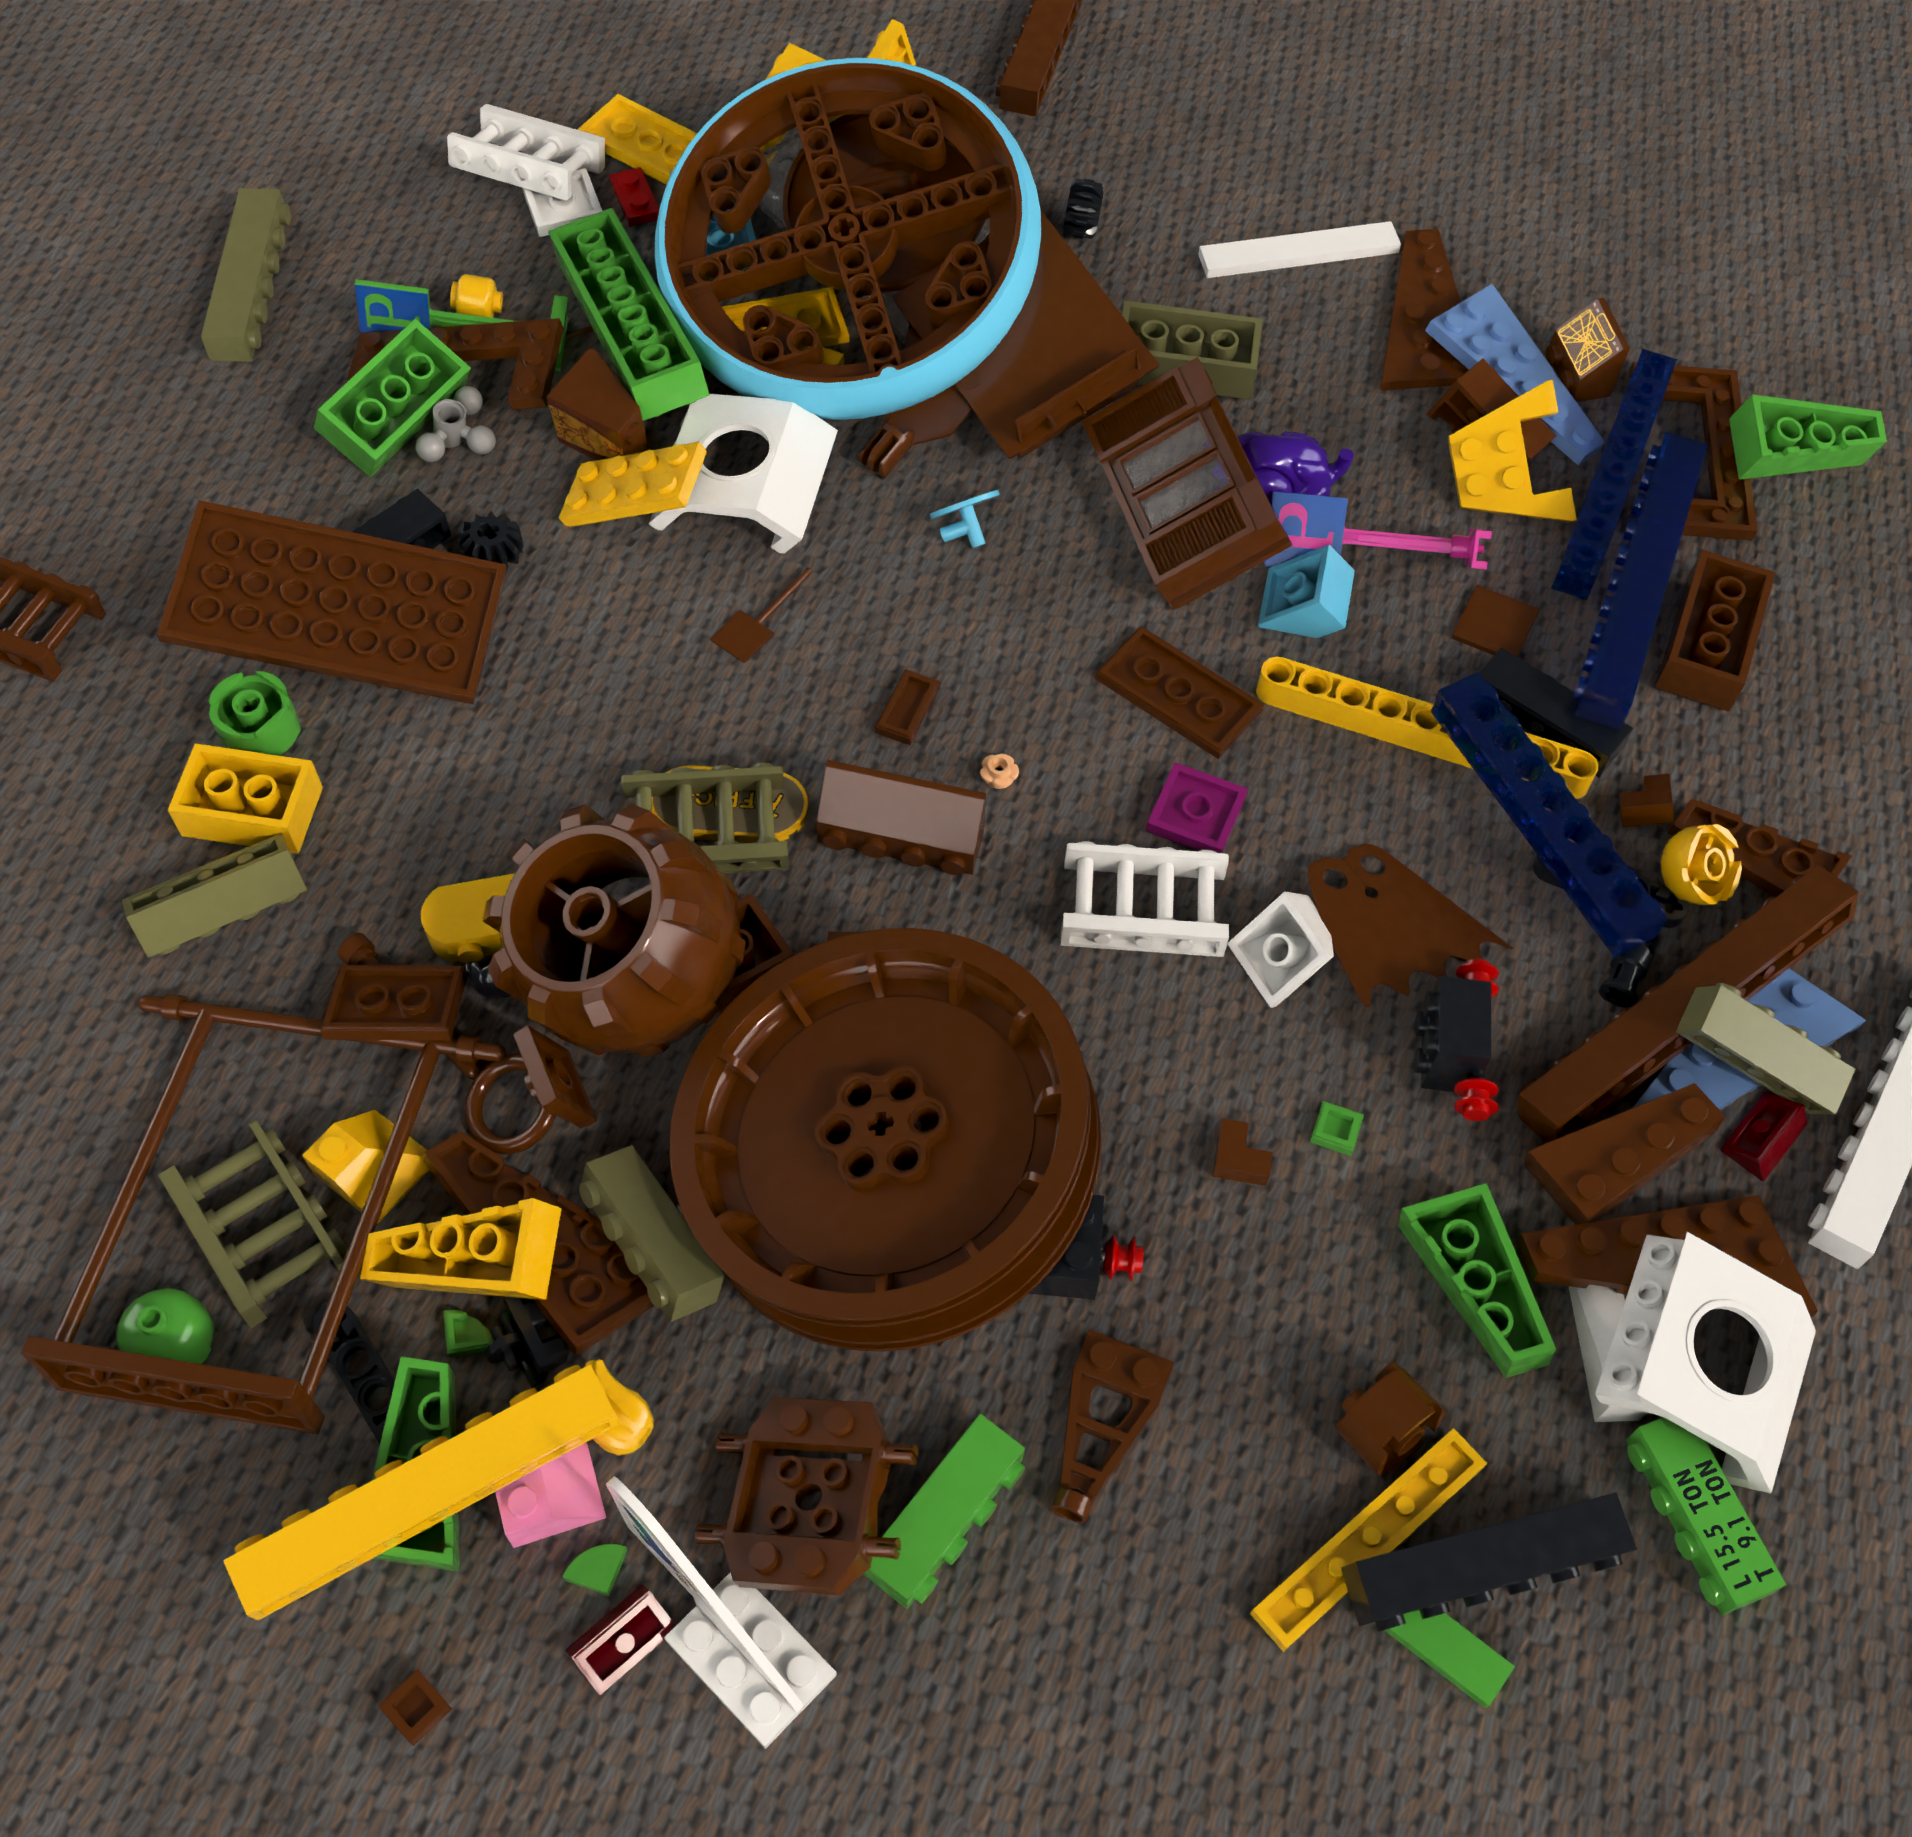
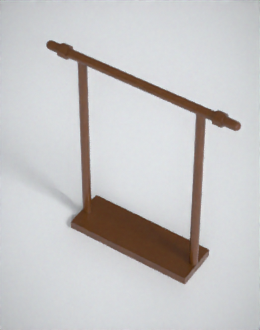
M166 994L164 997L144 995L138 1002L139 1008L142 1011L159 1013L164 1019L183 1021L187 1017L196 1020L53 1340L28 1336L21 1354L56 1390L319 1435L325 1416L312 1399L361 1269L368 1234L375 1231L439 1054L456 1056L458 1061L476 1063L479 1059L499 1062L505 1058L506 1049L502 1045L481 1042L479 1037L461 1035L459 1039L452 1038L451 1041L348 1040L422 1052L298 1381L72 1343L214 1021L323 1037L320 1031L322 1019L189 1001L186 996Z

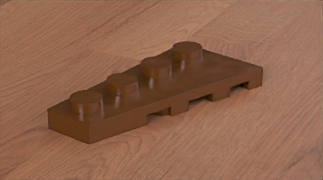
M1692 798L1668 832L1674 836L1687 827L1719 824L1728 829L1738 845V848H1732L1734 861H1741V877L1775 897L1788 889L1790 883L1798 875L1803 874L1805 876L1818 865L1838 878L1852 857L1840 851L1834 855L1817 849L1818 843L1804 838L1798 842L1778 835L1779 829L1765 824L1761 827H1756L1742 822V817Z

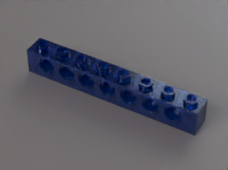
M1642 349L1551 589L1587 600L1599 574L1677 359Z
M1479 672L1440 689L1431 713L1612 955L1616 958L1654 939L1667 920L1661 904L1651 897L1642 886L1635 870L1626 865L1616 852L1611 839L1607 835L1602 834L1592 821L1588 809L1576 800L1567 788L1564 778L1555 772L1546 761L1541 748L1532 742L1522 730L1518 718L1514 714L1509 713L1499 700L1494 687L1487 684ZM1616 902L1623 904L1625 907L1618 905Z

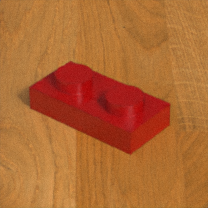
M641 167L609 175L611 187L629 227L658 220L659 207Z

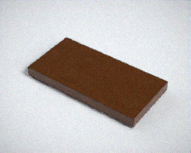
M1142 626L1127 639L1095 674L1097 681L1217 759L1229 749L1263 711L1264 704Z

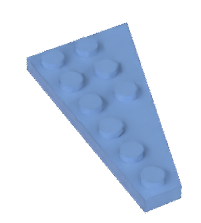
M1490 284L1430 321L1425 331L1470 370L1484 358L1519 396L1548 380H1553L1558 413L1541 417L1540 419L1556 435L1551 442L1578 466L1597 453L1604 445L1605 441L1493 284Z
M1787 969L1747 1000L1751 1004L1761 1005L1773 1011L1775 1014L1774 1018L1784 1025H1791L1802 1029L1808 1034L1807 1039L1818 1046L1827 1047L1833 1044L1837 1039L1861 1027L1866 1021L1791 969ZM1692 1043L1667 1063L1634 1107L1695 1083L1718 1109L1722 1110L1736 1099L1762 1085Z

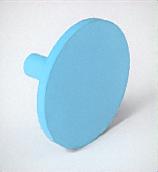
M995 490L930 513L929 515L932 520L956 511L960 512L962 521L940 528L944 542L967 535L972 548L986 544L973 505L995 498L1000 493L999 490Z

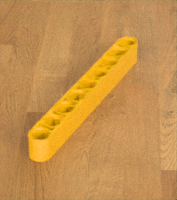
M1272 657L1267 659L1261 667L1256 693L1258 698L1268 705L1564 798L1579 799L1586 795L1598 771L1596 758L1584 750L1283 657Z

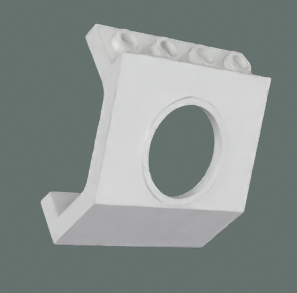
M709 394L710 396L690 404L681 422V429L673 446L700 442L706 449L720 435L731 431L747 430L762 435L768 441V455L757 468L737 476L715 474L709 471L702 463L686 507L652 513L649 525L657 530H663L684 512L749 518L774 532L775 535L771 548L779 553H786L803 538L838 430L797 404L776 399Z
M1689 1232L1686 1233L1685 1240L1646 1235L1595 1395L1602 1404L1652 1413L1672 1421L1726 1452L1722 1471L1730 1485L1772 1493L1816 1330L1801 1295ZM1725 1309L1733 1311L1749 1321L1760 1335L1743 1395L1731 1394L1718 1388L1707 1378L1698 1364L1694 1351V1332L1701 1317L1709 1310Z

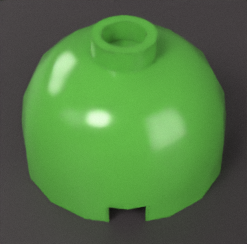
M173 1288L152 1290L136 1298L123 1312L116 1328V1346L119 1351L202 1364L208 1358L211 1351L210 1345L213 1340V1332L215 1334V1324L204 1304L188 1292Z

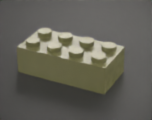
M1124 300L1122 316L1159 363L1157 369L1139 379L1138 385H1145L1176 366L1179 368L1198 357L1208 372L1217 395L1251 400L1257 372L1262 318Z

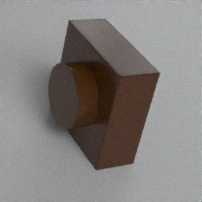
M418 1669L378 1705L412 1746L452 1710L450 1705Z

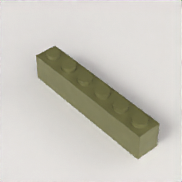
M239 188L201 334L208 357L212 361L252 362L255 349H260L261 347L260 327L261 323L267 322L266 302L267 298L273 297L272 277L273 273L277 274L279 272L278 252L279 249H284L285 247L284 227L291 223L290 207L288 204H284L280 189Z

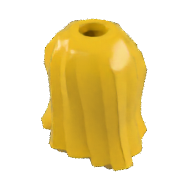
M589 1360L585 1363V1367L591 1364L619 1421V1425L593 1438V1440L605 1451L618 1456L631 1454L645 1443L653 1430L654 1419L650 1407L637 1392L618 1382L608 1371L603 1360Z

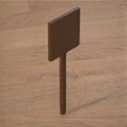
M806 568L756 619L739 610L710 640L745 663L774 635V632L766 628L762 623L812 573V570Z

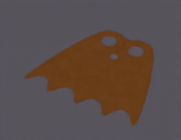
M1362 844L1349 849L1348 855L1344 858L1334 859L1325 857L1314 861L1308 867L1309 885L1321 920L1332 936L1333 948L1361 1002L1366 1007H1369L1371 1004V990L1376 985L1383 984L1404 996H1409V976L1411 973L1422 971L1439 979L1440 976L1447 977L1444 966L1447 958L1459 957L1467 961L1482 959L1480 953V944L1482 942H1493L1513 949V947L1378 846ZM1369 855L1379 858L1385 865L1384 872L1377 875L1367 872L1361 866V859ZM1329 869L1340 871L1345 875L1347 885L1339 889L1327 885L1323 880L1324 871ZM1365 889H1375L1378 892V897H1368Z

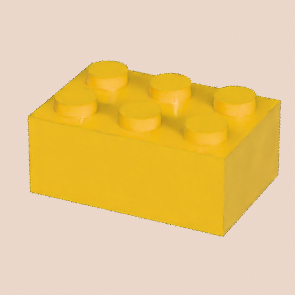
M195 743L169 805L168 812L183 837L252 846L281 833L290 852L299 854L323 786L311 760Z

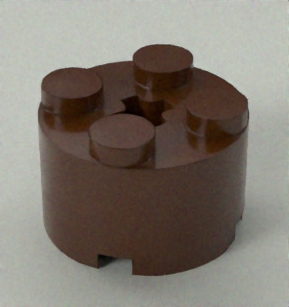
M1391 1362L1385 1366L1376 1376V1383L1366 1392L1362 1388H1358L1346 1398L1341 1406L1346 1414L1336 1424L1338 1434L1377 1475H1381L1383 1470L1386 1473L1395 1470L1424 1444L1421 1437L1425 1433V1428L1428 1426L1435 1432L1446 1414L1445 1409L1396 1362Z

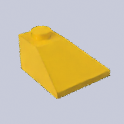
M376 1110L335 1122L302 1156L313 1175L362 1213L394 1124ZM410 1136L378 1223L430 1170L424 1163L423 1152L427 1151V1149Z

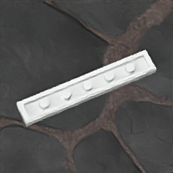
M1389 221L1204 245L1199 247L1198 255L1206 277L1212 278L1399 253L1401 243L1392 222Z

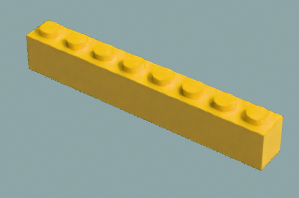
M591 1364L582 1369L579 1365H574L561 1371L553 1378L555 1383L539 1392L532 1388L516 1395L509 1401L511 1407L494 1416L492 1412L483 1413L465 1424L466 1431L449 1440L447 1436L438 1437L420 1448L421 1455L404 1464L402 1460L393 1461L378 1469L374 1473L376 1479L359 1488H357L356 1484L346 1486L328 1497L329 1504L312 1513L310 1509L299 1511L282 1521L283 1528L266 1538H264L263 1534H258L236 1545L234 1548L236 1554L224 1559L223 1562L246 1615L257 1621L619 1425L617 1415Z

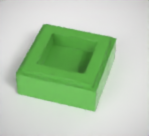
M1323 1101L1310 1143L1351 1156L1364 1114Z

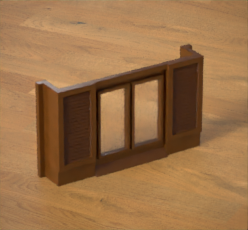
M1198 357L1179 368L1176 366L1082 421L1154 584L1168 601L1172 610L1184 606L1293 546L1288 534L1278 520L1221 405L1208 372Z

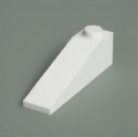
M1588 1285L1585 1289L1569 1286L1594 1421H1640L1647 1412L1602 1404L1595 1395L1625 1303L1624 1295L1615 1293V1288Z

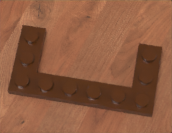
M559 318L427 328L463 361L517 357L507 399L512 410L547 408V395L551 390L564 330ZM402 330L360 333L346 383Z
M1632 362L1629 370L1631 398L1701 403L1712 500L1645 494L1641 503L1644 532L1753 541L1757 533V523L1751 478L1738 479L1729 418L1741 407L1737 370Z

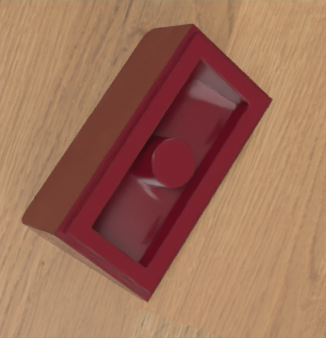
M1764 1092L1720 1148V1151L1764 1182L1807 1126L1804 1105Z
M640 1585L566 1648L565 1651L597 1693L601 1695L660 1644L676 1625L652 1593L644 1585Z

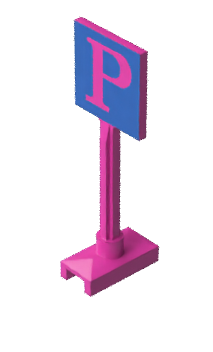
M1273 491L1272 508L1293 546L1265 560V566L1273 567L1328 544L1341 556L1343 544L1450 553V557L1464 558L1465 566L1487 569L1488 562L1477 559V552H1484V545H1479V538L1491 539L1492 531L1469 528L1467 536L1452 535V538L1347 529L1345 528L1348 498Z

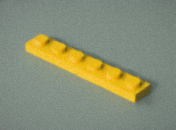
M1453 1428L1251 1611V1616L1284 1652L1348 1593L1341 1567L1356 1561L1393 1552L1487 1465V1462Z

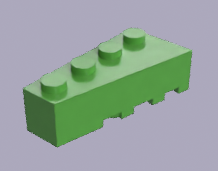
M1752 394L1729 418L1739 480L1859 466L1887 442L1882 413L1875 410Z
M1487 1183L1403 1207L1398 1223L1399 1228L1504 1377L1508 1378L1549 1366L1556 1347Z
M401 1356L374 1473L393 1461L402 1460L404 1464L421 1455L420 1448L438 1437L447 1436L449 1440L456 1436L455 1374L448 1363ZM458 1512L373 1559L460 1572Z

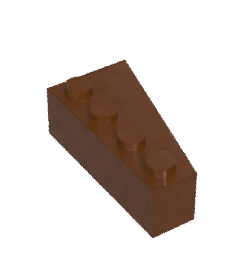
M1694 1083L1531 1149L1527 1153L1524 1166L1575 1225L1595 1222L1715 1134L1726 1116Z

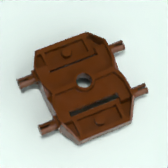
M774 1397L749 1428V1432L745 1434L719 1433L717 1437L719 1440L716 1441L718 1453L743 1454L728 1523L724 1525L698 1523L696 1529L699 1532L695 1531L694 1538L696 1544L722 1545L726 1553L732 1580L739 1587L840 1595L871 1568L872 1557L893 1558L895 1560L899 1558L900 1553L898 1551H901L900 1538L876 1537L878 1502L886 1487L890 1463L916 1465L917 1459L915 1457H918V1447L916 1444L890 1443L877 1411L871 1402ZM778 1449L863 1455L861 1461L838 1458H806L793 1455L777 1456ZM816 1490L822 1492L821 1502L816 1508L808 1511L801 1509V1502L809 1492Z

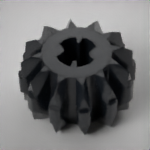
M1085 178L1084 180L1075 179L1071 183L1063 225L1065 234L1073 235L1074 238L1092 239L1096 235L1104 194V187L1101 183Z
M490 511L487 517H481L476 514L475 522H464L463 532L459 533L458 539L463 556L506 564V572L508 562L513 564L519 563V554L523 553L524 548L521 531L516 521H510L506 513L496 517Z

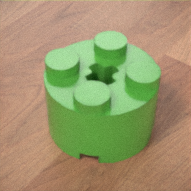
M255 671L256 675L243 676L241 672L221 681L210 694V710L208 713L224 748L280 756L293 745L301 731V727L287 689L279 678L268 672Z

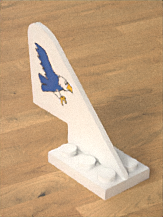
M614 1476L606 1483V1486L627 1527L694 1597L696 1607L664 1637L665 1641L766 1749L837 1676L836 1671L756 1588L739 1587L732 1580L730 1572L712 1590L652 1514Z

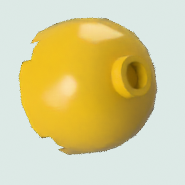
M1719 824L1691 826L1684 828L1668 840L1661 858V874L1666 887L1677 898L1688 901L1689 904L1714 905L1718 904L1719 901H1727L1733 896L1739 885L1742 867L1741 861H1734L1732 848H1738V845L1729 830Z

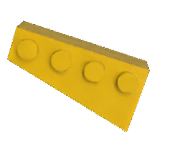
M530 1198L518 1201V1204L511 1206H493L484 1208L482 1212L464 1216L456 1214L442 1217L441 1221L423 1224L419 1222L369 1233L360 1279L394 1288L546 1300L562 1208Z

